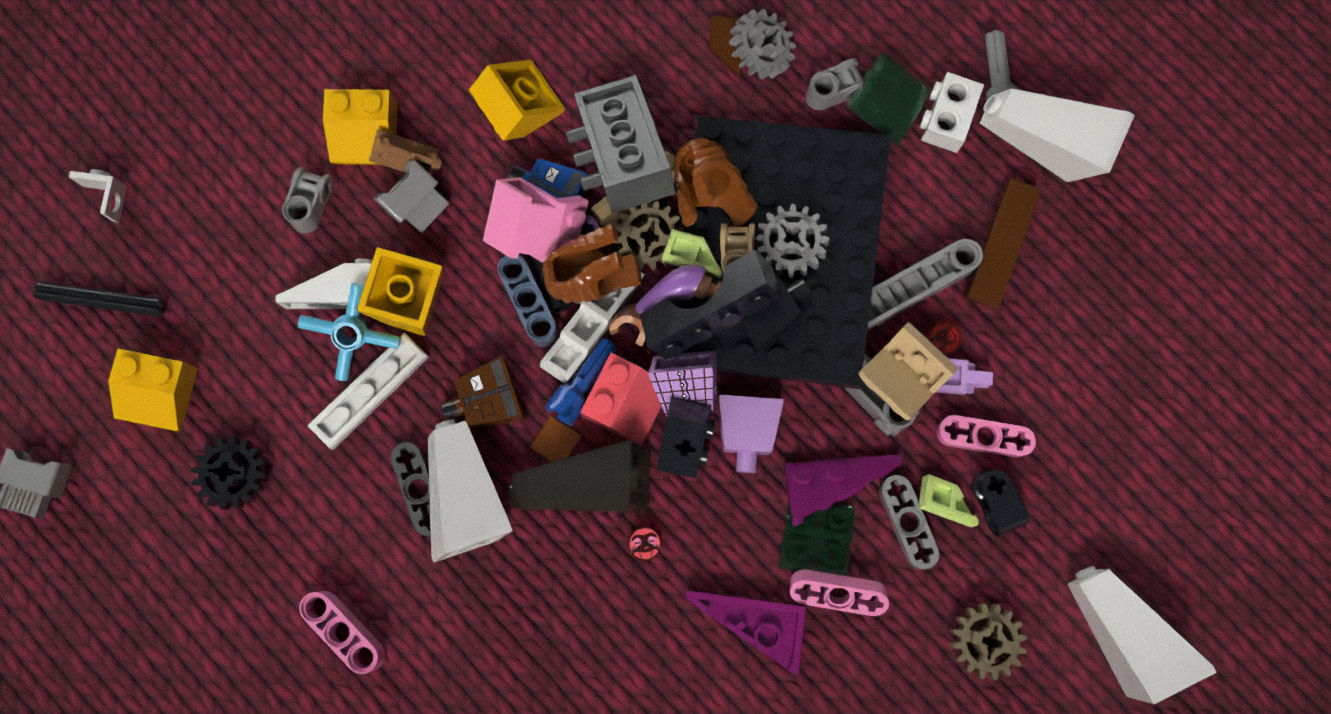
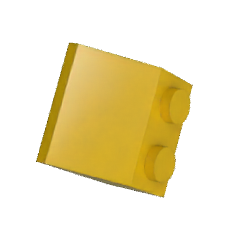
M532 60L487 65L469 89L478 106L482 109L503 141L525 137L565 111L564 106Z
M324 89L323 125L331 164L380 165L369 161L377 129L394 135L397 132L398 104L390 90Z
M377 247L357 312L394 328L425 336L444 277L443 267Z
M117 349L108 380L114 418L181 432L198 368L182 361Z

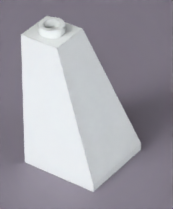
M1011 88L998 94H993L986 101L983 108L985 112L980 124L1066 182L1110 173L1135 115L1128 111Z
M454 419L435 425L436 430H433L428 437L431 557L433 563L497 542L513 531L466 421L457 424Z
M1094 566L1085 568L1075 574L1076 580L1068 583L1126 697L1156 704L1217 673L1209 661L1109 569H1095Z

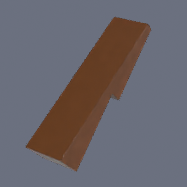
M1013 178L1009 179L985 238L987 240L982 250L983 259L974 270L963 298L993 310L1000 308L1042 189Z

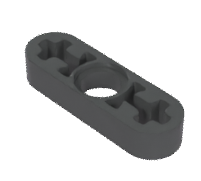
M408 442L401 443L393 449L391 462L415 530L421 535L431 536L430 527L422 526V521L426 519L424 509L419 508L416 511L415 505H423L430 501L429 467L420 447ZM407 450L410 453L416 454L411 463L414 470L422 469V474H413L405 479L404 474H410L411 472L407 464L400 463V459L404 457L403 451ZM416 480L425 481L428 487L427 494L421 499H415L410 494V486ZM427 505V509L430 514V505Z

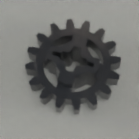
M230 436L227 442L226 439L218 437L216 438V447L207 443L204 445L207 452L205 456L196 454L195 458L201 463L199 467L191 468V472L198 474V478L193 480L191 484L202 487L197 496L199 498L209 497L207 501L209 506L216 507L219 504L220 509L230 510L231 505L234 508H244L243 499L248 502H254L256 499L253 492L255 490L264 491L265 488L259 482L260 479L269 478L268 474L261 472V468L265 467L268 461L258 459L263 451L256 447L251 449L252 442L244 439L240 443L239 437ZM244 456L248 460L250 468L243 462ZM232 469L241 472L239 475L233 474V476L227 477L226 475L219 474L220 471L227 472V470ZM210 478L215 482L216 489H214ZM247 482L245 487L242 490H240V487Z

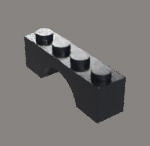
M753 250L725 266L724 278L719 290L705 304L693 309H682L666 299L639 315L648 348L667 360L680 355L684 350L699 342L708 340L713 334L724 328L738 324L741 319L750 314L766 309L771 303L782 298L771 264L756 250Z

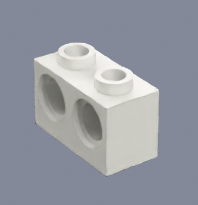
M950 72L946 73L942 82L936 81L929 97L930 100L934 101L931 111L926 109L919 128L924 129L921 141L957 153L965 142L984 84ZM952 93L957 95L960 101L956 102L951 100L948 94ZM938 122L947 123L950 130H943L939 127Z

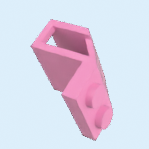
M520 177L498 179L495 183L483 241L510 258L518 259L519 253L529 254L543 263L553 250L559 249L562 244H569L571 240H577L586 218L585 213L589 201L580 195L556 198Z

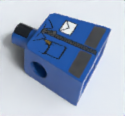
M538 159L531 172L515 165L508 178L520 177L556 198L579 195L583 197L586 190L583 189L580 178L588 176V174L557 163Z

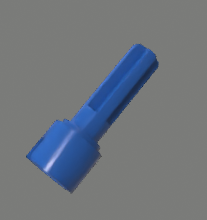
M605 338L601 339L569 385H560L546 404L545 409L550 413L555 411L558 413V420L572 426L581 414L580 412L586 402L585 395L599 377L610 353H616V346Z

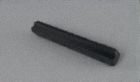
M39 281L35 283L33 296L39 300L152 316L164 315L166 301L158 297Z

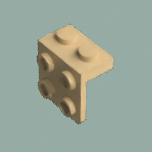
M908 322L861 369L859 376L870 389L874 390L890 405L895 413L905 420H910L959 368Z

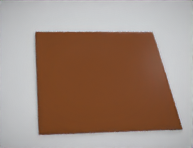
M550 416L530 448L562 468L582 435Z

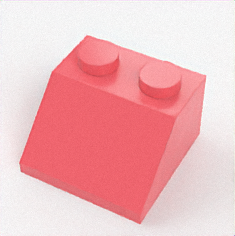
M610 353L580 413L583 418L642 447L662 406L649 379L648 372Z

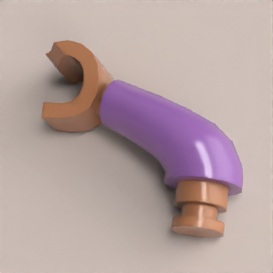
M681 266L661 279L639 302L628 304L617 312L610 322V335L621 332L624 323H632L640 331L636 344L642 346L646 338L639 314L666 299L674 304L683 300L691 302L693 297L703 300L705 297L710 300L717 293L722 282L712 283L713 278L704 274L706 268L702 266Z

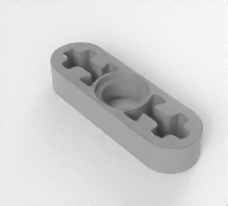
M890 476L882 481L879 494L906 560L916 569L932 568L939 559V550L922 509L918 508L919 502L912 485L903 476ZM894 481L896 486L902 485L904 491L900 493L902 503L910 501L911 507H904L896 512L894 511L893 506L900 504L896 496L888 495L887 490L892 488L891 482ZM906 512L914 514L918 520L917 528L912 532H906L900 526V518ZM923 532L925 538L918 539L922 549L928 548L930 554L926 556V563L922 559H915L914 554L918 552L916 542L913 541L908 544L906 538L916 537Z

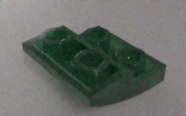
M881 52L862 77L865 82L846 107L880 134L891 135V142L898 145L919 114L930 89L886 53Z
M788 500L778 569L795 572L807 569L847 576L850 543L853 539L855 507L833 504L823 512L819 509L803 518V523L792 526Z

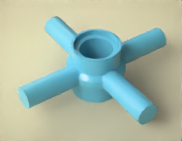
M351 283L346 315L340 316L335 322L300 315L298 320V328L331 335L332 343L340 349L335 379L339 381L348 380L353 350L360 348L365 342L398 349L401 336L368 330L365 319L360 316V312H357L365 286L360 283ZM342 327H352L357 333V338L347 337L343 333Z

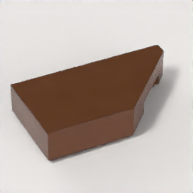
M711 17L709 51L717 59H720L735 77H740L741 68L738 65L741 59L740 57H732L731 54L736 50V47L729 45V41L734 37L730 30L736 25L735 22L740 17Z

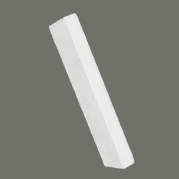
M403 333L398 349L388 348L330 403L308 427L330 449L334 450L417 370L429 356L406 333Z

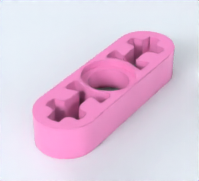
M950 415L942 419L936 427L938 440L950 447L1010 457H1022L1030 454L1036 445L1034 433L1029 428L1019 425ZM953 422L955 423V429L966 431L969 429V424L972 425L969 431L970 443L966 442L968 435L960 434L950 439V433L945 432V427L950 426ZM981 427L989 428L994 434V441L989 446L981 444L977 439V432ZM1018 433L1020 434V439L1026 441V445L1020 447L1019 450H1017L1015 443L1010 442L1002 443V448H999L1003 437L1014 438L1018 436Z
M807 569L796 571L790 578V595L799 604L868 616L881 615L889 607L888 590L884 584L878 581ZM804 584L810 585L807 587V590L801 589ZM821 586L824 587V593H819L821 592ZM835 588H844L849 592L841 598L830 594L831 590ZM855 592H859L857 593L858 599H855ZM872 596H877L874 601H869Z

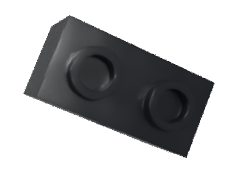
M675 397L671 398L656 470L692 478L697 477L699 465L706 466L710 448L709 446H704L705 439L712 440L716 420L709 419L712 405Z

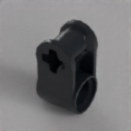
M1001 470L983 471L974 476L971 485L972 491L982 509L986 524L996 537H1000L1029 523L1028 512L1005 472ZM991 480H994L995 486L991 488L992 491H989L987 485L991 483Z

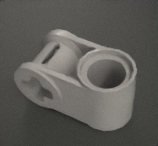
M848 59L834 67L816 73L812 77L805 95L806 103L809 107L819 111L825 110L865 94L870 89V86L861 77L857 68L859 65L857 59ZM815 88H824L828 94H820Z
M303 167L296 169L282 208L283 216L296 231L307 234L317 229L326 203L332 194L333 176L328 174L324 176L312 174ZM308 210L305 217L296 219V215L300 211Z

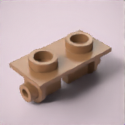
M377 129L369 157L370 162L405 172V164L409 160L415 159L431 176L433 171H438L441 166V159L437 158L439 149Z

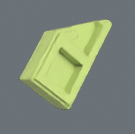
M672 228L662 261L678 267L699 265L706 268L704 274L721 279L722 271L704 237Z
M930 474L922 478L919 509L971 528L979 523L977 516H972L962 498L965 496L957 484Z

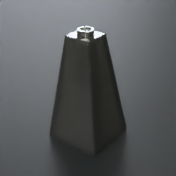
M624 441L514 473L508 488L511 508L536 511L648 515L651 448L632 441Z

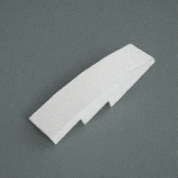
M641 272V280L643 279V277H644V275H645V274H643L642 272ZM637 286L619 288L616 292L608 294L602 300L583 301L580 309L561 331L560 338L541 360L540 367L564 384H568L606 333L613 317L625 306Z

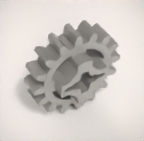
M753 9L746 15L741 16L735 22L736 25L730 30L734 37L729 41V45L736 47V50L731 55L732 57H740L741 61L738 65L740 68L745 65L749 67L748 75L752 76L758 72L761 80L768 75L773 79L790 67L789 63L795 58L791 51L796 48V44L789 42L793 32H786L784 30L787 23L785 21L778 23L776 21V13L768 17L766 9H762L758 13Z
M791 204L790 211L785 212L779 206L777 216L768 212L766 214L768 224L759 223L758 232L762 235L755 237L756 245L761 246L757 249V252L761 256L766 257L771 266H776L775 270L778 276L783 270H788L789 278H793L796 270H799L803 276H806L807 266L810 265L812 268L817 269L819 267L817 258L825 259L827 251L823 247L829 246V237L823 235L827 233V225H818L820 221L818 213L812 217L808 216L809 207L807 206L801 212L796 211L795 204ZM772 233L775 234V238L778 240L774 243L773 248H771L769 243ZM811 234H813L815 239L813 249L810 248V244L807 242ZM787 238L791 240L788 244L786 243ZM796 238L798 239L797 244L793 242V240H795Z

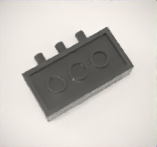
M636 75L574 94L583 126L566 131L569 143L588 138L591 149L573 154L574 161L577 167L595 162L598 173L580 178L584 190L603 185L612 213L676 194L670 165Z

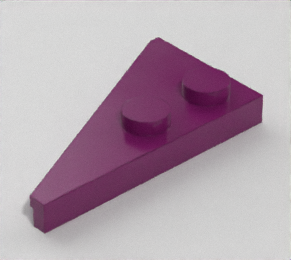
M901 454L784 463V475L792 526L803 523V518L820 509L823 512L830 508L833 503L843 501L863 490L865 484L880 476L883 479L892 474L902 464Z
M686 591V599L793 674H799L806 612L805 606Z

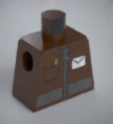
M503 356L457 379L454 383L459 397L441 403L446 420L465 416L468 425L472 429L526 420L507 362Z

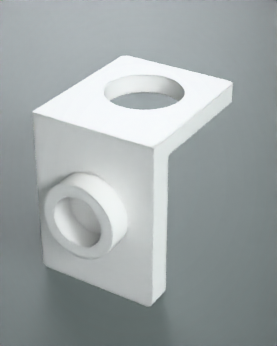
M91 169L90 173L70 171L69 178L81 186L105 190L100 214L113 222L119 223L127 186L111 176L110 173L102 170ZM114 195V196H115V207H114V209H113V211H112V210H111V199H112V196Z

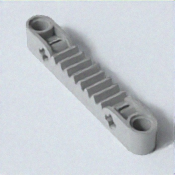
M971 239L958 240L872 288L867 331L969 276L983 259V251L980 245ZM956 253L966 255L969 259V264H961L957 260Z

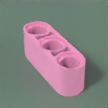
M318 591L303 597L299 606L300 615L350 670L357 674H365L382 666L386 656L384 647L336 595L327 591ZM318 598L323 599L326 603L325 613L321 617L313 609L314 602ZM341 622L349 627L350 634L346 641L340 640L336 633L337 627ZM364 647L370 649L373 653V662L370 666H365L360 661V651Z

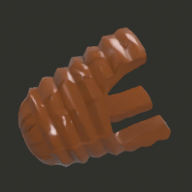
M707 138L690 140L678 151L674 160L673 172L675 175L673 179L676 183L677 205L682 217V223L687 227L695 223L698 216L695 207H720L730 216L735 227L745 225L755 214L757 203L753 200V196L747 192V185L741 179V171L735 166V163L727 151L723 149L722 145Z
M609 224L586 235H579L577 240H571L569 244H562L559 249L553 250L550 256L545 258L542 272L545 287L551 296L557 300H562L566 304L571 302L581 304L583 301L602 300L608 294L616 292L619 288L640 285L641 270L639 261L635 254L621 256L620 252H615L604 256L598 250V248L618 241L615 225Z

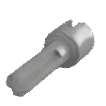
M1000 30L988 32L985 35L991 88L986 92V100L993 94H998L1011 88L1019 90L1017 86L1011 84L1004 33L1000 32Z

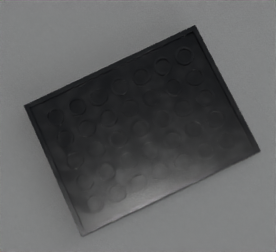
M699 116L695 139L707 138L722 145L723 149L727 151L735 163V166L741 171V179L747 185V192L753 196V200L757 203L755 214L742 227H748L750 223H755L756 237L757 235H762L758 232L759 223L768 224L766 221V214L768 212L777 216L779 206L785 212L790 211L791 204H795L797 212H801L807 206L809 207L808 216L812 217L818 213L820 215L818 225H827V233L823 236L829 237V246L823 247L827 251L825 259L817 258L819 261L817 269L812 268L810 265L807 266L806 276H803L799 270L794 272L793 278H789L788 270H783L779 275L785 287L802 278L808 285L812 296L797 304L802 313L801 322L763 354L758 355L739 323L724 328L713 334L708 340L699 342L682 353L716 350L717 371L860 389L861 378L859 372L863 368L891 135ZM695 207L698 215L693 225L688 227L681 222L683 232L704 237L722 271L720 249L721 223H727L731 227H735L730 216L720 207ZM772 233L769 241L771 248L778 241L774 233ZM813 234L807 240L811 249H813L815 244ZM787 238L786 243L788 244L791 240ZM796 238L795 240H793V242L797 244L798 239ZM755 240V250L757 251V249L760 248L761 246L756 245V240ZM772 265L773 272L776 274V266ZM723 274L721 279L709 276L713 278L712 283L717 284L723 281ZM693 297L691 302L683 300L675 305L682 309H693L705 304L709 299L704 297L703 300Z

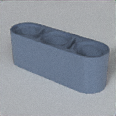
M505 255L499 261L497 269L529 338L535 345L540 347L550 346L558 337V329L533 275L523 257L519 256L516 259ZM512 266L523 268L522 273L517 278H508L506 276L508 269ZM527 294H533L537 297L536 302L531 307H522L520 305L521 298ZM547 323L551 328L547 335L539 337L534 335L536 325Z

